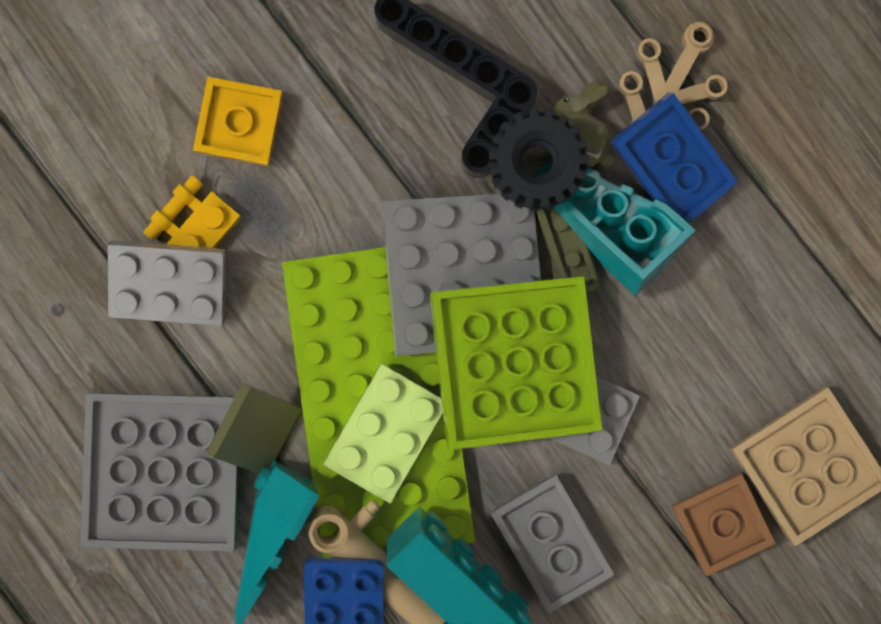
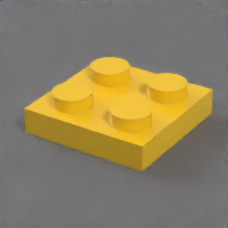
M207 76L193 151L198 154L269 167L284 93L281 90Z

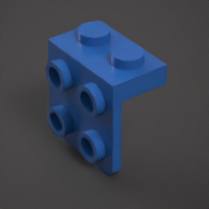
M308 558L304 564L305 624H384L383 562L377 559Z

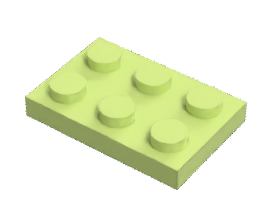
M381 364L323 465L386 502L391 503L443 413L442 399Z

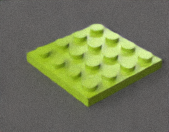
M584 276L430 293L448 450L602 431Z

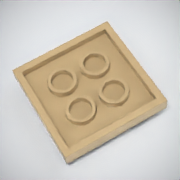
M823 387L729 448L791 545L795 547L881 492V467L829 387Z

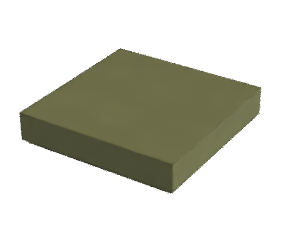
M242 383L206 453L215 459L259 473L263 467L269 469L279 454L302 409L291 402Z

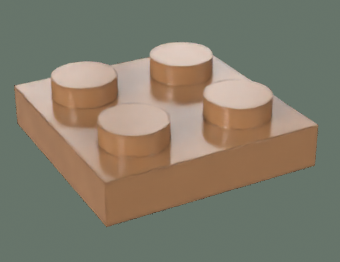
M737 473L670 505L706 577L776 544L741 473Z

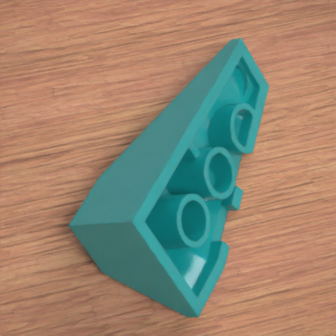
M553 159L539 169L534 176L548 173L552 168ZM586 167V175L579 188L566 202L556 205L555 210L607 271L636 297L665 269L696 230L667 204L656 199L652 202L633 193V188L624 184L620 187L601 178L599 172Z
M275 460L269 469L266 467L261 469L253 485L258 490L255 494L234 608V622L238 624L244 622L262 593L268 579L264 575L267 568L270 570L277 569L282 561L287 544L285 539L295 540L320 496L312 479Z

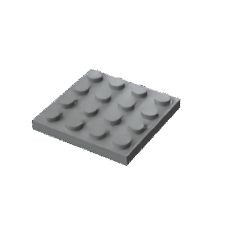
M501 194L394 200L381 203L395 356L436 352L430 302L431 292L541 281L534 211H530V208L527 207L522 209L515 207L514 202L509 199L506 201Z
M86 393L80 547L235 551L237 544L239 467L215 459L206 453L235 397Z

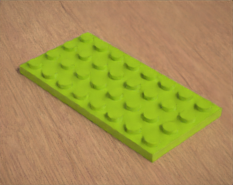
M385 247L282 262L312 481L315 483L320 495L316 501V509L324 505L335 506L342 511L347 520L351 521L362 507L366 506L371 500H374L380 505V509L362 532L386 553L387 537L418 507H421L428 514L430 512L436 513L448 527L446 531L455 540L462 538L467 543L475 542L462 449H447L443 413L391 503L386 502L323 465L381 364L441 398L436 352L395 356ZM326 521L319 526V531L323 536H331L336 533L339 526L333 521ZM323 552V558H331L327 553Z

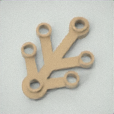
M695 22L685 30L682 36L684 50L666 82L658 59L661 53L659 42L655 39L647 38L639 44L636 55L644 65L654 104L668 92L674 93L682 105L706 98L716 100L726 93L728 84L721 75H712L702 84L679 90L697 56L705 53L714 42V31L707 23ZM702 31L706 36V41H696L693 35L694 32ZM645 45L652 46L655 50V55L652 57L645 56L642 52V47ZM629 71L622 75L618 87L620 92L625 95L630 115L634 122L646 110L639 93L643 85L642 77L637 72ZM627 78L634 79L637 83V88L634 90L627 89L624 85V80ZM712 81L719 83L721 86L720 93L711 92L709 83ZM694 108L688 112L690 116L698 114L702 117L703 124L698 126L701 131L707 127L710 118L706 110Z

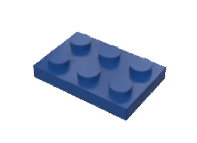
M668 92L610 141L611 145L653 201L656 199L667 204L688 224L738 183L674 93Z

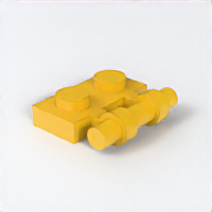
M191 175L183 186L178 184L172 191L174 196L161 211L156 210L150 217L152 222L143 233L152 241H155L165 231L172 237L166 243L167 245L216 248L241 220L242 216L212 191L203 202L197 199L194 195L204 184ZM187 205L194 212L179 228L172 221Z

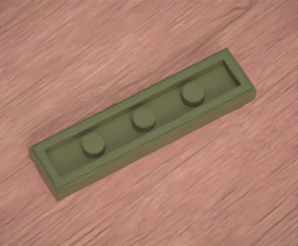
M545 149L522 157V164L529 174L534 175L552 159V156ZM544 208L535 211L557 278L584 276L586 295L602 290L591 253L585 243L555 208L549 210Z

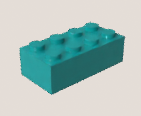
M418 507L387 537L386 566L448 624L533 623L528 613L529 604L525 598L514 589L509 592L501 584L502 578L497 571L489 564L482 566L474 558L475 552L462 538L455 540L446 531L448 529L447 525L436 513L430 512L428 514L421 507Z

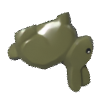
M594 81L587 85L580 95L571 94L557 101L553 107L557 115L561 117L564 114L569 118L568 123L572 127L576 124L581 130L579 136L582 140H586L588 146L586 149V155H589L587 167L592 170H596L599 167H613L617 162L616 155L611 152V137L606 124L592 117L593 109L607 98L609 90L606 85L600 86L599 83Z

